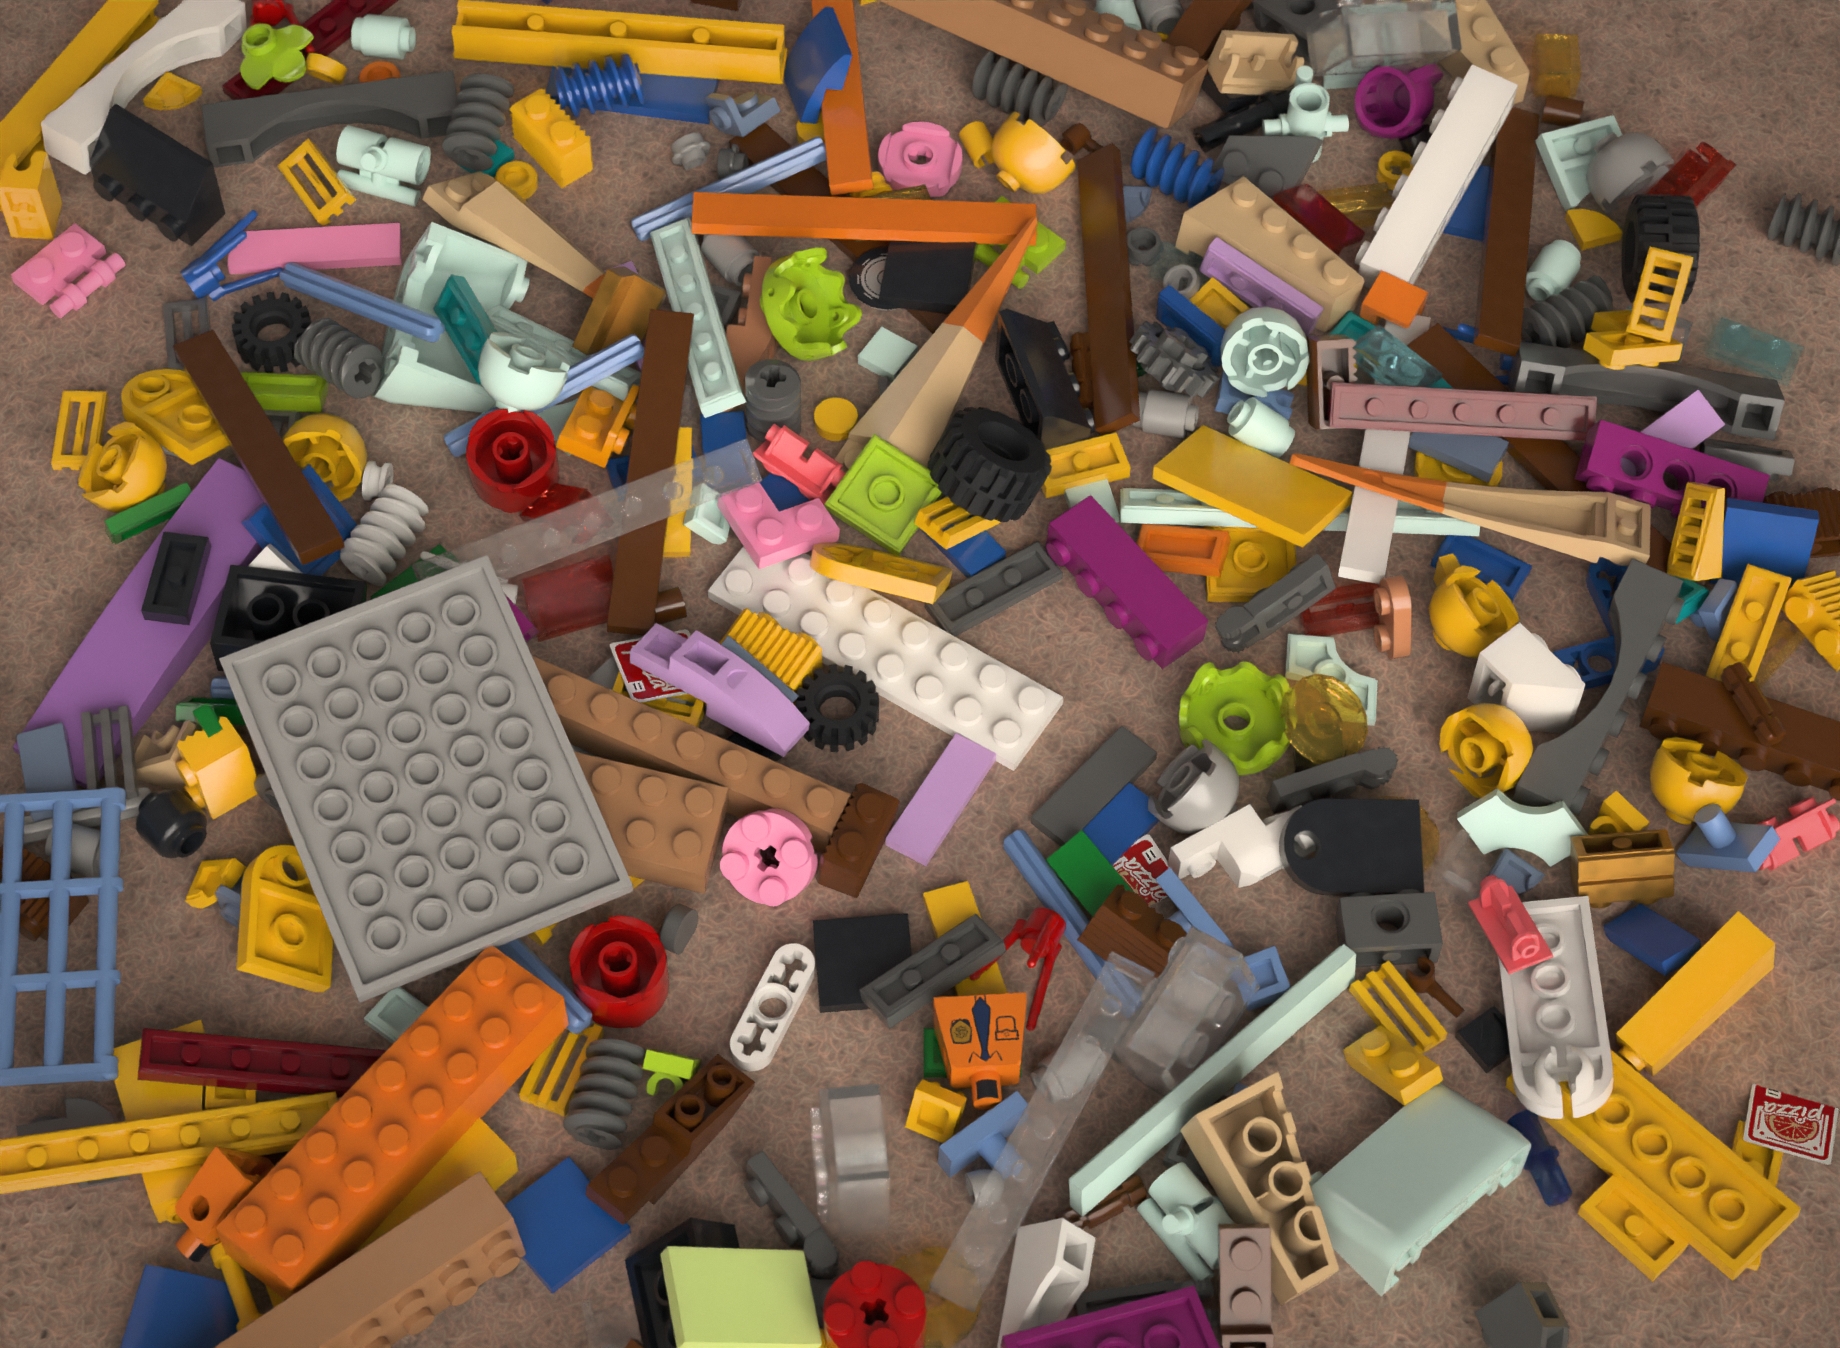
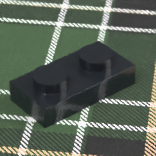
M163 532L141 609L145 620L190 625L212 547L208 537Z

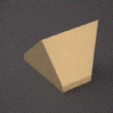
M188 720L183 723L181 729L172 725L165 735L157 730L153 732L152 739L145 734L140 735L134 745L137 780L167 789L176 788L184 792L183 786L186 784L175 767V763L182 760L177 743L178 740L185 741L187 735L194 736L195 731H198L197 725Z

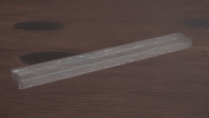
M742 439L413 564L412 567L417 580L421 581L488 555L497 578L501 582L761 482L762 479L748 440Z
M1111 951L929 1285V1290L973 1313L975 1312L1153 982L1155 972Z

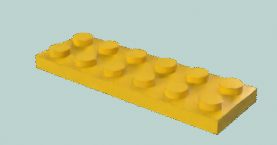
M1611 1049L1613 1088L1607 1101L1596 1111L1585 1116L1573 1118L1568 1081L1559 1082L1562 1093L1563 1119L1540 1117L1610 1177L1614 1174L1681 1234L1694 1249L1732 1281L1798 1217L1801 1208ZM1511 1074L1507 1078L1506 1088L1517 1097Z

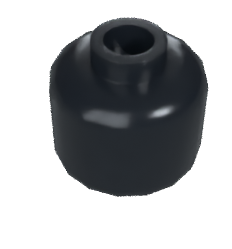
M171 788L161 792H152L140 803L138 808L139 814L136 819V830L139 836L160 856L168 859L188 857L196 852L204 843L207 835V817L204 811L183 791Z

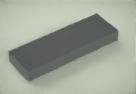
M1036 541L948 588L934 604L925 602V609L940 629L956 637L1063 579V572L1051 559L1041 543Z
M1121 726L1031 816V824L1062 847L1078 832L1083 830L1129 782L1133 784L1157 759V752Z
M974 914L859 990L861 999L890 1029L933 1001L934 997H939L1006 952L1004 941L977 914Z

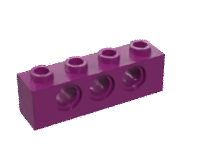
M1599 420L1588 429L1575 480L1587 483V489L1593 492H1615L1630 499L1649 504L1651 508L1657 506L1671 511L1670 515L1678 519L1687 482H1698L1725 488V508L1727 498L1763 503L1770 475L1623 426ZM1621 458L1628 459L1635 465L1636 477L1629 476L1622 470ZM1664 472L1675 476L1678 481L1677 491L1671 490L1665 485L1663 481ZM1701 500V508L1705 509L1707 501Z

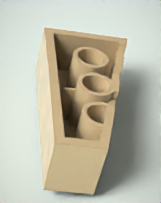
M1379 0L1378 6L1385 13H1391V16L1400 24V28L1410 38L1414 37L1427 50V55L1436 64L1440 63L1452 75L1451 79L1453 81L1457 77L1464 79L1471 65H1475L1518 84L1514 104L1523 101L1530 71L1487 0Z
M1244 176L1184 212L1175 248L1186 255L1193 251L1204 258L1208 246L1216 237L1220 238L1322 306L1324 309L1315 328L1324 333L1335 327L1349 310L1355 312L1365 279Z
M1278 1071L1196 1114L1180 1131L1235 1224L1269 1223L1271 1227V1290L1281 1306L1327 1280L1339 1271V1267L1321 1208L1316 1206L1309 1184L1312 1180L1306 1161H1302L1294 1135L1297 1130L1292 1114L1287 1112L1281 1093V1090L1284 1088Z

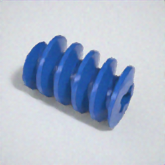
M622 53L619 67H617L611 56H607L603 70L599 68L594 59L589 60L587 73L583 72L577 62L572 64L570 76H567L561 66H556L554 80L561 110L569 107L575 118L580 117L582 104H586L591 114H596L598 101L601 100L608 111H613L614 98L616 97L619 98L624 108H628L631 94H635L641 105L645 104L637 62L634 64L627 53Z
M1154 126L1144 133L1131 157V173L1134 178L1139 180L1145 178L1148 186L1155 188L1159 186L1160 191L1165 195L1174 193L1175 200L1179 203L1188 201L1190 209L1217 192L1222 182L1225 168H1220L1215 174L1212 173L1214 164L1212 158H1207L1200 166L1197 165L1200 156L1197 150H1193L1186 158L1183 157L1186 148L1183 142H1179L1170 150L1172 138L1168 134H1165L1156 142L1155 139L1158 131Z

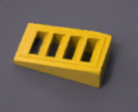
M1649 247L1626 333L1670 343L1691 272L1693 257ZM1655 266L1679 272L1678 279L1654 274ZM1650 282L1675 288L1674 294L1669 295L1648 290ZM1645 299L1670 304L1669 311L1644 306ZM1645 315L1665 320L1664 329L1638 323L1640 316Z
M1687 482L1669 553L1667 574L1693 581L1721 578L1725 488L1698 482ZM1701 500L1707 501L1705 509L1701 508Z

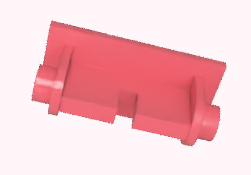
M773 424L765 436L767 440L753 452L752 456L760 460L764 468L770 473L783 476L796 485L805 497L810 500L819 498L824 505L846 474V472L841 470L843 465L818 448L813 452L809 460L802 455L809 442L786 425L781 428Z
M1814 796L1788 807L1791 816L1780 822L1773 816L1757 823L1758 825H1772L1780 838V841L1759 867V870L1767 867L1769 870H1774L1778 866L1799 856L1800 854L1792 840L1797 837L1803 852L1834 839L1836 832L1840 830V823L1836 816L1828 814L1825 808L1836 803L1835 798L1817 803Z
M1495 875L1485 877L1480 883V897L1469 901L1468 906L1508 974L1553 958L1551 950L1512 885L1508 886L1505 880L1498 879Z

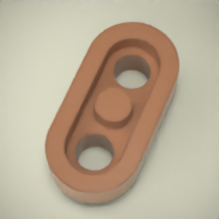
M1402 575L1381 578L1379 588L1374 589L1373 593L1375 608L1379 615V625H1375L1373 629L1377 650L1379 652L1386 651L1390 660L1409 656L1411 653V599L1407 583Z

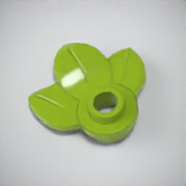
M264 23L249 27L242 36L241 47L245 58L240 66V72L246 84L253 89H260L272 77L280 82H292L300 79L307 70V63L300 50L314 38L312 33L298 25H289L278 30Z

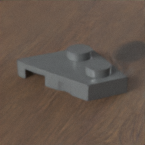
M1229 136L1211 172L1215 174L1220 168H1225L1222 181L1228 184H1232L1244 176L1286 211L1324 140L1314 136Z

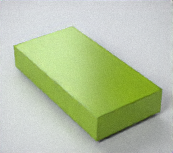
M241 373L263 410L322 412L329 384L318 375Z

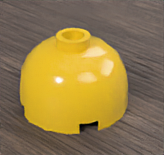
M1012 112L994 135L991 146L993 162L1000 170L996 178L1013 193L1019 188L1029 194H1044L1056 189L1076 169L1074 161L1071 159L1066 165L1060 158L1065 149L1050 134L1031 119H1028L1024 125L1017 121L1020 113Z
M328 413L312 414L295 421L281 439L298 467L301 468L310 464L323 482L331 480L334 486L329 489L339 502L350 498L363 479L368 456L360 433L342 417Z
M122 422L107 431L113 437L104 446L96 442L82 464L78 478V485L85 490V493L81 495L86 500L106 511L121 513L163 493L167 474L166 455L160 444L147 431L135 423Z
M1462 565L1448 574L1435 588L1428 607L1434 638L1441 647L1465 657L1478 658L1482 650L1519 622V616L1510 598L1495 581L1491 580L1488 584H1485L1475 577L1481 571L1474 567Z
M1491 703L1471 705L1447 717L1441 727L1439 742L1441 753L1448 750L1449 758L1464 774L1449 768L1448 770L1476 798H1482L1495 789H1499L1503 793L1517 785L1533 754L1531 735L1526 725L1514 711L1503 705ZM1466 766H1467L1471 771L1476 772V774H1477L1480 778H1474V777L1471 775V773L1467 770ZM1497 766V770L1495 771L1493 776L1481 778L1484 774H1486L1492 768Z
M1675 737L1663 740L1660 748L1655 753L1650 768L1651 791L1660 805L1666 809L1665 814L1673 821L1684 825H1690L1692 821L1695 822V814L1702 807L1709 804H1718L1724 814H1727L1734 808L1745 790L1744 786L1748 779L1747 773L1727 755L1717 751L1715 757L1712 758L1700 752L1703 746L1702 743Z

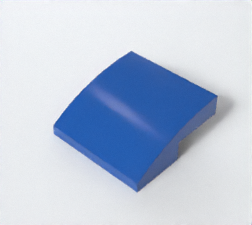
M824 7L811 20L797 39L786 61L784 81L801 123H817L826 89H843L852 58L851 50L833 7Z
M145 1264L120 1348L216 1347L238 1332L236 1326L239 1318L227 1284L201 1275Z

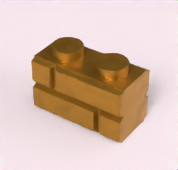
M1667 829L1570 837L1573 891L1575 897L1588 896L1590 907L1605 908L1610 906L1612 902L1631 900L1647 905L1656 903L1660 898L1674 897L1673 872L1675 854Z

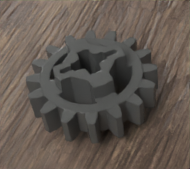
M1145 321L1129 340L1132 344L1130 350L1138 354L1136 359L1141 363L1142 369L1150 373L1160 382L1163 388L1174 392L1176 390L1182 393L1185 390L1193 398L1196 395L1204 398L1219 379V376L1216 374L1218 368L1209 364L1212 359L1208 357L1206 349L1193 341L1188 336V333L1180 328L1174 327L1172 329L1167 326L1164 329L1158 322L1154 321L1153 324H1150L1148 321Z

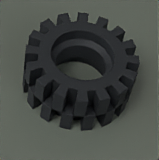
M266 292V300L261 301L258 294L252 297L254 305L250 306L245 301L240 306L242 313H235L233 317L235 324H232V331L238 354L241 355V359L245 364L250 362L252 369L257 371L264 365L265 373H273L274 366H279L282 373L288 371L287 363L291 362L295 368L300 365L294 357V346L312 321L306 305L302 307L301 300L297 297L290 301L289 294L281 292L280 298L276 299L274 292ZM272 324H283L290 329L286 336L278 340L265 341L258 338L260 330Z
M837 664L829 665L828 674H824L821 667L814 670V680L808 675L802 681L803 688H798L797 695L799 696L796 701V708L810 723L809 730L804 734V738L808 742L815 739V747L822 750L825 744H829L830 752H839L838 745H845L846 751L854 750V742L856 741L861 746L868 741V733L873 735L876 731V722H879V694L876 692V685L872 679L866 682V673L859 670L856 676H853V666L849 665L844 666L843 672H837ZM832 697H843L850 700L856 710L849 718L832 720L821 714L820 707L826 700Z

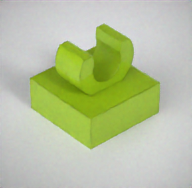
M647 1049L642 1069L656 1072L647 1082L648 1095H657L659 1084L665 1078L670 1079L674 1083V1095L686 1084L685 1079H691L699 1072L702 1059L659 1049Z

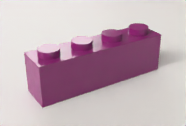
M1091 495L1049 523L1046 549L1051 559L1057 565H1064L1075 577L1079 589L1087 597L1095 598L1104 608L1106 617L1115 628H1123L1134 640L1138 653L1145 660L1151 661L1153 659L1164 669L1204 640L1208 619Z

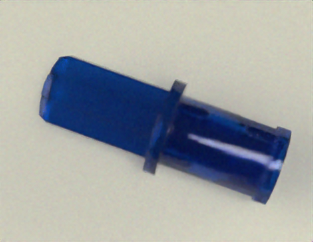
M1524 1110L1513 1115L1507 1121V1124L1517 1129L1531 1143V1148L1523 1167L1524 1170H1530L1546 1205L1552 1207L1566 1203L1572 1195V1190L1557 1160L1559 1156L1558 1148L1550 1145L1537 1114L1530 1110Z

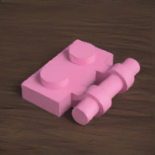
M74 223L13 272L11 277L13 283L41 305H44L55 295L59 298L49 306L58 318H62L72 309L77 311L87 303L86 297L101 285L107 287L116 279L115 274L125 266V262L115 252L104 261L100 260L106 254L104 245ZM83 272L87 273V275L83 277L75 285L71 283Z

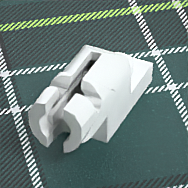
M1249 804L1225 817L1223 820L1170 848L1168 866L1179 879L1189 874L1193 878H1197L1210 871L1216 864V860H1218L1237 888L1252 885L1276 871L1284 869L1279 853L1280 834L1288 818L1301 808L1302 805L1265 818L1262 821ZM1306 835L1295 836L1293 847L1297 855L1304 858L1316 851L1315 844L1310 837Z

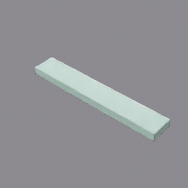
M690 217L650 232L672 311L694 313L688 368L699 407L704 417L707 418L746 403L697 235L692 234Z

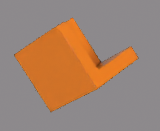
M1381 270L1362 302L1360 318L1376 326L1382 317L1403 328H1409L1416 315L1422 316L1428 292Z

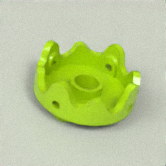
M821 247L794 252L774 261L765 272L762 294L760 296L761 309L777 342L791 356L808 362L829 357L847 348L848 345L842 337L847 330L859 322L862 316L861 308L856 304L848 303L844 298V275L841 272L831 271L820 265L827 258V250Z
M1242 661L1235 667L1225 670L1216 669L1214 663L1211 662L1202 665L1197 670L1192 682L1180 700L1178 729L1182 743L1185 748L1193 744L1200 750L1204 747L1201 740H1209L1234 763L1239 776L1255 774L1271 767L1288 749L1293 735L1296 716H1294L1289 683L1283 675L1269 676L1247 661ZM1229 716H1239L1247 721L1248 726L1242 730H1232L1224 724L1223 720Z

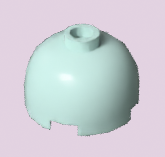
M1267 306L1251 308L1239 314L1226 328L1220 347L1222 367L1228 375L1230 384L1244 394L1258 397H1268L1267 392L1278 391L1286 386L1288 390L1294 388L1305 376L1310 362L1307 337L1297 320L1283 310Z
M493 332L481 350L478 371L480 382L485 391L496 400L495 405L499 409H508V413L521 412V410L534 411L544 408L559 396L567 380L570 363L566 358L546 346L544 354L534 348L525 346L526 337L505 332Z

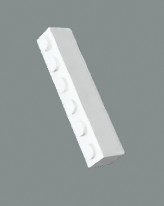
M1471 65L1464 79L1461 77L1455 79L1447 97V100L1451 101L1446 111L1442 109L1437 111L1429 128V132L1432 133L1428 143L1421 141L1411 160V165L1414 166L1409 176L1401 175L1392 194V198L1396 200L1390 209L1383 207L1373 228L1377 232L1372 242L1365 240L1357 253L1354 264L1360 266L1358 273L1365 279L1363 286L1371 289L1381 270L1414 285L1510 113L1518 84L1475 65Z

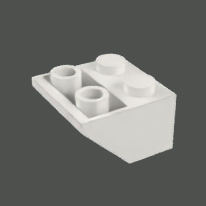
M1519 622L1479 653L1467 698L1474 705L1478 703H1491L1509 708L1524 722L1528 731L1564 734L1572 728L1586 684L1571 665L1561 662L1548 649L1546 642L1539 635L1529 632Z

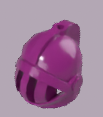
M1407 64L1384 67L1382 65L1375 66L1360 81L1355 94V116L1359 126L1363 131L1370 133L1371 136L1379 138L1404 139L1416 133L1423 127V123L1434 107L1435 90L1433 87L1442 79L1444 73L1437 64H1428L1420 68Z

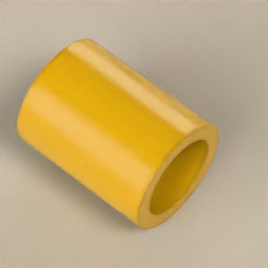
M974 121L963 127L959 133V139L975 167L981 168L986 166L981 158L982 155L985 156L989 164L994 163L991 150L993 137L985 123Z

